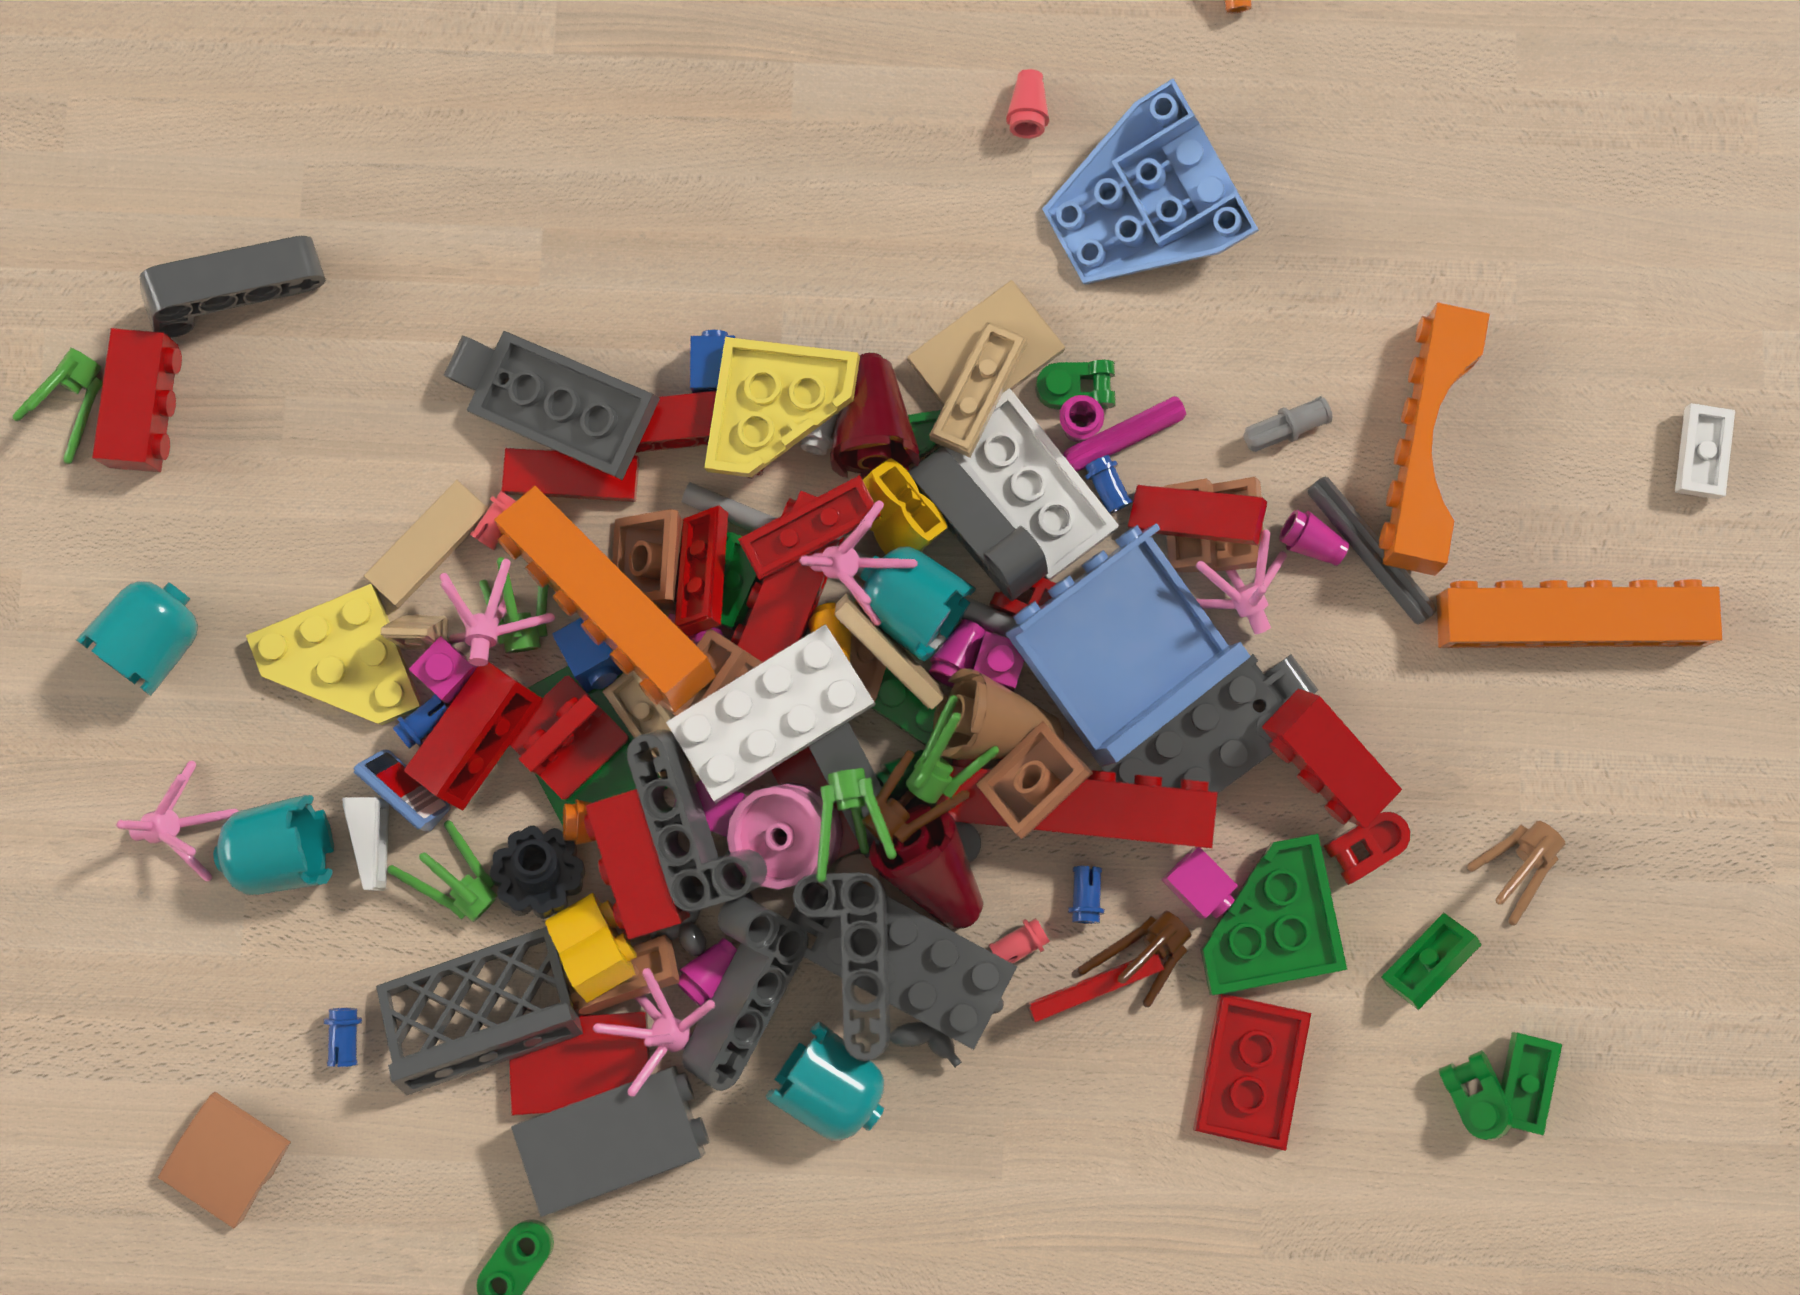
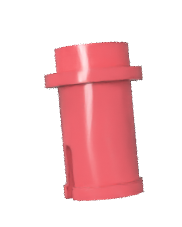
M500 491L496 498L491 496L490 500L493 503L474 531L470 533L471 536L492 550L496 549L497 539L502 536L494 519L516 502V500Z
M1037 918L1030 922L1024 919L1022 927L989 944V947L993 954L1013 964L1037 949L1040 952L1045 951L1042 946L1049 943L1050 940Z

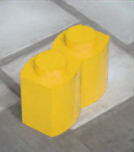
M888 459L863 479L874 503L877 501L884 503V507L880 511L881 518L873 521L872 527L869 530L874 532V536L885 554L899 547H912L921 552L948 528L940 510L931 500L919 493L912 476L894 459Z
M591 893L545 920L550 937L559 952L564 970L573 988L586 1003L636 975L631 960L637 957L636 952L624 933L618 935L615 928L617 924L613 915V905L609 900L601 903L595 894Z

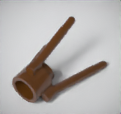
M912 750L905 752L875 797L891 841L893 842L897 839L902 844L915 831L969 798L968 791H961L906 824L905 822L911 816L904 808L916 795L908 789L897 801L892 797L887 802L886 800L913 759L914 752ZM869 812L861 821L871 834L881 842Z
M1166 910L1157 920L1150 916L1139 928L1091 958V960L1081 965L1077 971L1080 975L1086 974L1147 935L1143 939L1147 947L1118 976V981L1120 983L1127 982L1154 954H1158L1161 959L1169 955L1163 965L1164 970L1159 972L1143 1000L1144 1007L1148 1008L1161 991L1177 962L1188 952L1184 944L1192 934L1178 917Z

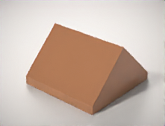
M674 509L615 519L612 562L660 610H676L683 520L678 510Z
M1042 721L976 785L1020 839H1023L1093 772Z

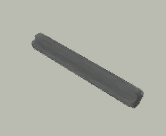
M1324 476L1312 484L1308 489V495L1346 541L1349 542L1350 546L1413 622L1421 624L1436 612V606L1405 569L1382 564L1385 549L1379 548L1378 536L1329 477Z

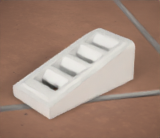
M376 797L342 798V805L363 890L385 891L387 882L389 803Z

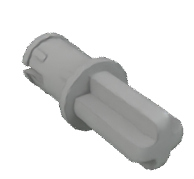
M1322 396L1290 410L1283 407L1278 410V415L1248 426L1243 434L1244 440L1248 448L1254 452L1286 439L1291 442L1296 441L1299 434L1331 423L1333 419L1331 408Z

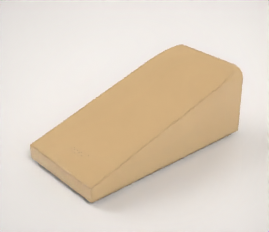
M430 615L401 616L381 627V635L402 649L427 650L440 636L447 640L448 618Z

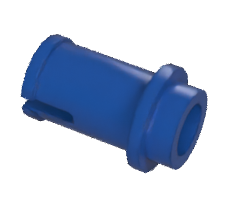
M1105 455L1085 466L1088 472L1085 478L1087 481L1092 480L1105 509L1111 514L1130 505L1133 501L1129 498L1115 469L1118 466L1117 461H1112L1109 455Z
M434 694L431 699L405 719L401 716L397 718L399 723L393 727V730L409 749L415 744H418L420 747L423 744L421 740L431 733L448 708Z
M1074 866L1073 907L1068 908V913L1073 914L1072 922L1098 924L1100 923V915L1105 914V909L1100 908L1102 868L1093 866L1092 869H1089V866Z
M357 1008L329 1009V1017L324 1019V1024L329 1025L327 1066L334 1067L336 1064H338V1067L358 1065V1060L356 1059L357 1024L362 1023V1018L357 1017Z

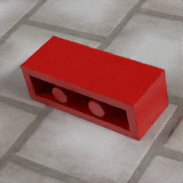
M111 328L92 455L93 459L108 468L161 473L163 460L168 458L170 438L167 434L169 417L174 415L176 409V396L173 391L175 374H178L181 370L182 354L179 345L164 332Z
M489 661L487 665L478 666L404 771L436 797L463 811L542 698Z
M1298 688L1261 727L1273 740L1269 744L1271 750L1286 763L1293 762L1300 770L1297 775L1299 781L1314 794L1320 792L1328 801L1324 806L1326 811L1343 825L1349 821L1366 829L1402 790L1319 695Z
M637 788L585 805L588 813L584 816L585 828L589 838L592 841H597L602 857L598 861L600 875L607 886L611 885L616 903L613 904V915L619 929H625L628 940L680 924L691 916L690 912L680 909L670 896Z

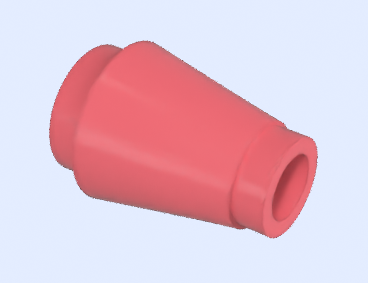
M1026 69L1018 73L1006 116L1011 133L1017 137L1027 139L1039 137L1044 133L1045 127L1049 123L1043 74L1034 69Z

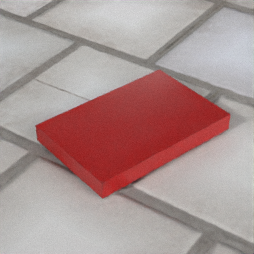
M1219 994L1193 1130L1286 1151L1312 1013Z
M647 1012L579 1016L583 1030L582 1035L510 1059L512 1115L548 1113L635 1081L640 1071L650 1059L649 1046L645 1045V1039L596 1033L593 1031V1026L596 1023L648 1029Z

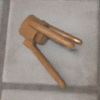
M1536 821L1530 829L1520 825L1511 836L1480 855V857L1470 862L1467 866L1468 870L1473 872L1516 844L1520 845L1516 853L1524 863L1495 899L1498 905L1504 904L1533 868L1537 869L1509 918V924L1513 926L1518 923L1522 914L1527 909L1548 871L1559 860L1556 854L1565 846L1562 836L1554 828L1542 821Z

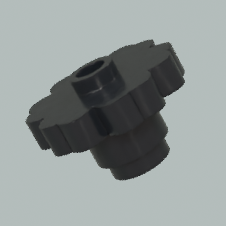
M534 825L528 826L522 831H515L509 835V848L498 849L493 854L490 877L492 882L499 887L497 891L498 898L502 905L510 908L517 916H524L533 910L538 918L546 919L567 908V896L577 895L583 888L584 863L580 858L576 857L577 846L575 841H564L563 832L560 829L553 828L543 834L538 827Z

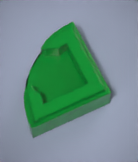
M942 410L908 415L919 448V459L927 455L937 445V443L930 441L929 435Z

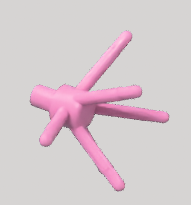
M877 501L857 528L840 546H831L825 549L823 553H815L812 556H802L800 558V563L811 566L813 571H822L829 578L840 579L851 591L875 626H879L881 621L869 604L871 598L857 584L853 576L859 568H915L918 564L915 559L859 558L857 552L853 549L861 537L872 527L873 521L883 509L884 503L882 501Z
M1269 530L1261 532L1254 583L1244 585L1236 570H1228L1226 573L1235 587L1233 588L1203 561L1196 563L1197 569L1231 598L1196 599L1202 609H1236L1239 617L1248 618L1254 634L1263 633L1271 628L1264 609L1269 605L1265 593L1287 557L1284 551L1279 552L1266 572L1270 539Z
M503 559L485 614H472L461 599L448 574L442 573L440 575L441 587L455 606L466 627L463 633L451 634L449 640L452 643L465 642L471 646L469 662L476 666L488 664L489 648L497 644L498 636L549 623L555 619L553 613H547L499 626L501 619L507 611L504 599L500 604L499 600L511 565L509 559Z
M189 761L182 774L177 775L155 811L144 814L141 821L119 820L116 826L119 829L129 830L131 838L135 841L145 839L150 843L165 842L203 880L210 881L212 879L211 873L194 857L196 854L195 848L176 838L182 827L229 819L232 814L239 811L237 809H228L179 818L172 809L196 768V762Z
M649 968L643 969L642 974L660 1012L645 995L636 997L635 1000L654 1020L651 1029L596 1023L593 1026V1031L596 1033L645 1039L644 1043L646 1046H658L628 1089L630 1097L638 1093L667 1051L677 1052L685 1049L692 1035L689 1028L715 1007V1002L708 1000L681 1021L675 1018Z

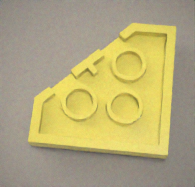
M725 337L704 466L705 470L711 473L753 477L853 402L860 361L858 352Z
M373 584L354 590L246 635L262 677L374 723L385 725L397 720L400 716L404 717L413 713L422 706L400 647L381 635V627L390 622L378 591Z

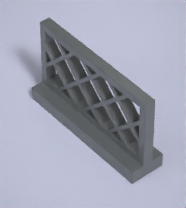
M547 927L376 986L392 1064L388 1065L391 1082L405 1095L422 1091L583 1034L579 1016L574 1010L559 952L550 937ZM543 942L546 943L548 955L539 970L521 962L529 947ZM498 959L507 965L495 985L477 978L486 962ZM516 968L534 977L522 998L504 991ZM551 968L553 971L554 978L547 975ZM454 974L463 978V981L451 1001L433 993L443 977ZM544 981L557 988L560 1003L541 1009L531 1004V1001ZM472 984L490 992L477 1014L460 1006ZM411 989L420 995L407 1016H404L394 1011L391 995ZM499 997L517 1005L508 1021L496 1024L486 1019ZM429 999L446 1007L433 1030L416 1022ZM526 1010H528V1011L531 1012V1013H528V1014H525V1015H524V1013H525ZM455 1012L473 1020L462 1037L452 1040L442 1035ZM396 1019L402 1022L399 1029ZM482 1025L488 1027V1028H485V1029L480 1030V1028L482 1027ZM412 1027L429 1035L419 1052L404 1057L401 1044ZM438 1040L443 1042L442 1044L436 1045Z

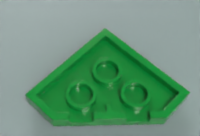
M1319 834L1270 843L1235 896V901L1225 911L1200 949L1209 995H1218L1347 970Z

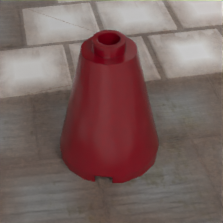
M877 353L859 355L860 361L854 400L839 411L830 453L832 470L845 478H848V471L860 473L863 480L872 470L890 458L901 464L907 471L912 463L917 467L920 463V452L891 362Z
M921 804L906 810L911 817L905 823H910L931 810L928 804ZM949 812L915 831L903 844L895 839L892 844L896 851V857L893 859L888 858L882 843L878 845L875 840L870 847L869 859L875 870L949 929H963L970 927L978 920L984 905L955 821Z

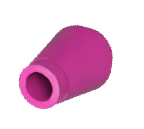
M1077 395L1071 397L1063 404L1059 418L1067 438L1073 442H1082L1100 431L1104 423V411L1098 401L1086 395ZM1080 421L1084 423L1086 427H1078L1076 426V423L1073 422Z
M1297 509L1294 510L1284 523L1279 535V541L1286 544V550L1331 563L1335 566L1342 562L1349 549V542L1343 540L1342 537L1310 511L1303 513Z
M963 619L931 657L930 675L940 683L953 688L954 683L948 682V680L954 673L961 668L974 669L985 630L977 623Z
M722 938L717 944H714L679 969L682 974L679 976L680 982L677 985L697 1005L702 1006L708 999H712L737 949L728 940Z

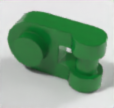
M1094 360L1091 362H1057L1049 364L1041 370L1037 377L1035 387L1037 397L1043 405L1057 410H1061L1063 404L1068 399L1077 395H1086L1094 398L1101 405L1102 409L1113 408L1116 406L1115 391L1111 390V378L1115 376V363L1112 360ZM1080 380H1093V391L1081 392Z
M1481 1050L1468 1056V1062L1458 1066L1451 1063L1440 1068V1077L1450 1093L1468 1132L1476 1138L1489 1141L1505 1136L1512 1126V1110L1486 1054ZM1478 1078L1483 1091L1470 1096L1465 1083Z

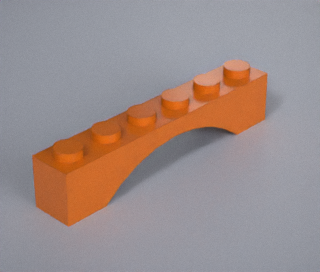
M1437 302L1428 317L1422 316L1419 321L1415 341L1421 343L1419 357L1415 356L1412 361L1408 376V382L1414 384L1412 398L1407 397L1401 415V423L1407 424L1405 439H1399L1394 454V465L1400 466L1397 481L1392 480L1386 499V506L1392 507L1390 523H1384L1379 538V548L1385 549L1383 565L1436 576L1448 563L1455 521L1442 499L1435 479L1432 458L1433 429L1440 405L1450 387L1468 373L1483 355L1489 313Z

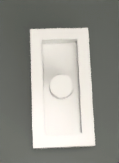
M1694 403L1685 407L1675 493L1718 500L1726 496L1735 410Z

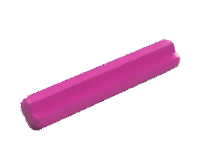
M1173 396L1066 449L1063 456L1075 471L1078 472L1084 469L1087 464L1102 456H1111L1182 421L1186 416L1185 407L1177 396Z

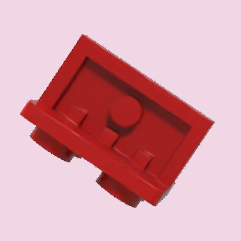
M565 676L542 698L510 746L520 755L518 759L530 772L539 775L561 799L568 800L629 741V736L572 677Z

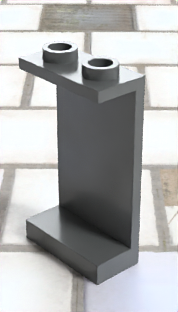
M675 1065L650 1075L638 1093L633 1097L628 1095V1089L633 1083L630 1082L511 1126L540 1216L543 1217L702 1158L706 1154L703 1146L709 1144V1137L702 1118H693L688 1101L694 1099V1093L686 1072L678 1074Z

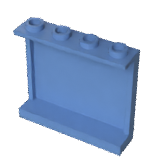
M1157 523L1142 531L1138 525L1126 531L1115 540L1119 546L1118 549L1110 555H1107L1104 550L1094 555L1082 565L1086 573L1075 581L1069 575L1047 591L1052 597L1040 607L1034 601L1013 616L1017 624L1005 633L1099 766L1120 761L1251 657L1241 642L1232 645L1226 643L1151 536L1160 530Z

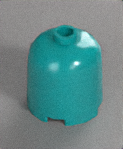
M899 547L888 552L883 558L915 559L918 563L917 567L864 568L860 576L865 581L862 589L871 598L869 604L881 621L878 627L921 661H925L934 654L935 649L929 645L939 633L948 638L971 603L964 597L968 594L971 596L976 591V588L924 553L912 547Z
M137 581L122 589L78 636L76 641L85 648H88L94 642L96 646L91 651L98 658L133 684H136L140 678L145 680L140 688L152 696L192 645L197 636L198 624L194 614L185 606L190 598L173 584L168 582L164 588H161L152 582Z
M312 795L298 796L241 810L232 814L223 824L218 844L214 848V862L217 869L223 872L233 888L246 895H260L327 884L333 871L329 868L325 869L326 854L334 852L333 836L324 809L318 811L313 809L311 804L314 797Z
M819 1021L810 1029V1032L816 1037L812 1039L807 1047L800 1042L797 1044L774 1078L781 1085L779 1090L776 1088L768 1091L766 1099L821 1136L832 1141H843L854 1136L862 1127L870 1131L880 1119L884 1107L878 1103L884 1092V1078L879 1068L871 1060H859L850 1055L845 1047L844 1039Z

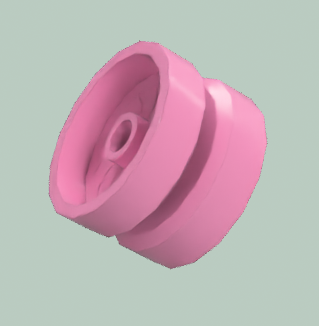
M788 783L754 791L738 804L729 821L727 835L729 851L733 853L739 850L750 849L763 857L767 865V876L761 886L782 889L797 885L805 876L817 874L823 804L821 792L810 785ZM834 805L827 869L831 867L840 851L843 833L839 813ZM735 863L742 875L747 878L744 868Z

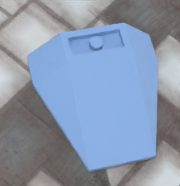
M1174 78L1134 102L1042 209L1084 285L1221 254L1259 231Z

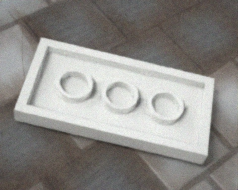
M1010 388L1003 392L971 458L944 447L1015 529L1023 526L1037 541L1046 557L1048 574L1044 578L1052 580L1119 528L1117 522Z
M825 624L666 723L713 801L717 803L875 706V702Z

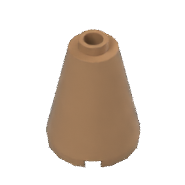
M961 668L951 676L948 682L954 683V686L949 695L943 694L944 699L937 704L933 719L934 730L949 697L955 695L958 701L952 714L955 712L959 713L961 719L941 756L953 760H976L993 746L999 748V753L991 760H1002L1042 721L1062 741L1064 740V731L1061 728L1060 720L1056 716L979 671Z

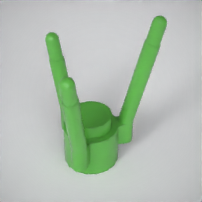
M70 348L55 371L13 414V420L20 421L29 411H33L58 384H61L77 395L82 388L87 390L63 458L66 464L72 463L95 397L103 386V381L96 377L102 367L78 350Z
M503 557L497 559L498 570L500 569L501 562L504 559ZM508 573L503 588L508 615L504 616V620L503 618L501 619L499 626L531 618L530 612H517ZM483 579L480 581V587L485 602L488 605L492 591L488 581ZM549 584L543 588L538 585L536 616L546 614ZM546 623L498 636L499 644H504L505 653H519L541 648L539 637L548 636Z
M955 695L949 697L923 754L914 765L915 769L906 781L908 789L918 798L928 803H936L942 794L952 798L960 785L999 753V748L993 746L954 778L950 776L953 768L940 756L961 719L959 713L955 712L952 714L958 701Z
M864 768L830 773L827 775L829 785L820 787L823 804L817 860L818 882L822 883L826 880L833 803L837 802L838 811L851 810L860 852L867 854L869 852L865 826L861 821L863 819L861 808L866 806V802L888 858L893 859L896 857V851L874 796L871 778H866Z
M447 820L444 823L445 829L477 878L474 879L467 874L459 881L427 853H421L419 859L452 888L450 895L454 899L394 865L388 866L387 871L389 874L400 879V881L449 908L461 920L467 916L472 922H475L498 898V895L491 889L495 884L485 872L453 822Z

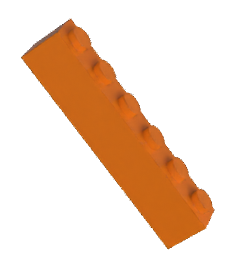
M536 486L494 519L502 533V536L497 540L509 556L514 560L521 556L528 563L525 569L531 578L541 588L547 584L556 592L553 598L561 609L570 617L576 612L584 620L581 627L592 641L598 646L605 642L613 650L609 655L616 665L626 675L634 671L642 679L639 686L654 704L658 705L663 701L675 713L716 677L708 657Z
M1698 579L1673 582L1674 587H1657V580H1635L1629 582V587H1613L1611 580L1584 582V587H1568V582L1565 580H1549L1540 582V588H1523V582L1518 580L1496 582L1495 588H1478L1477 581H1456L1450 583V588L1436 595L1438 648L1706 647L1723 640L1719 586L1702 587V580Z

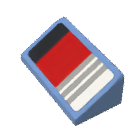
M382 750L358 763L353 768L355 770L354 773L418 830L431 831L451 808L449 803L436 797L404 771L406 765L389 750Z

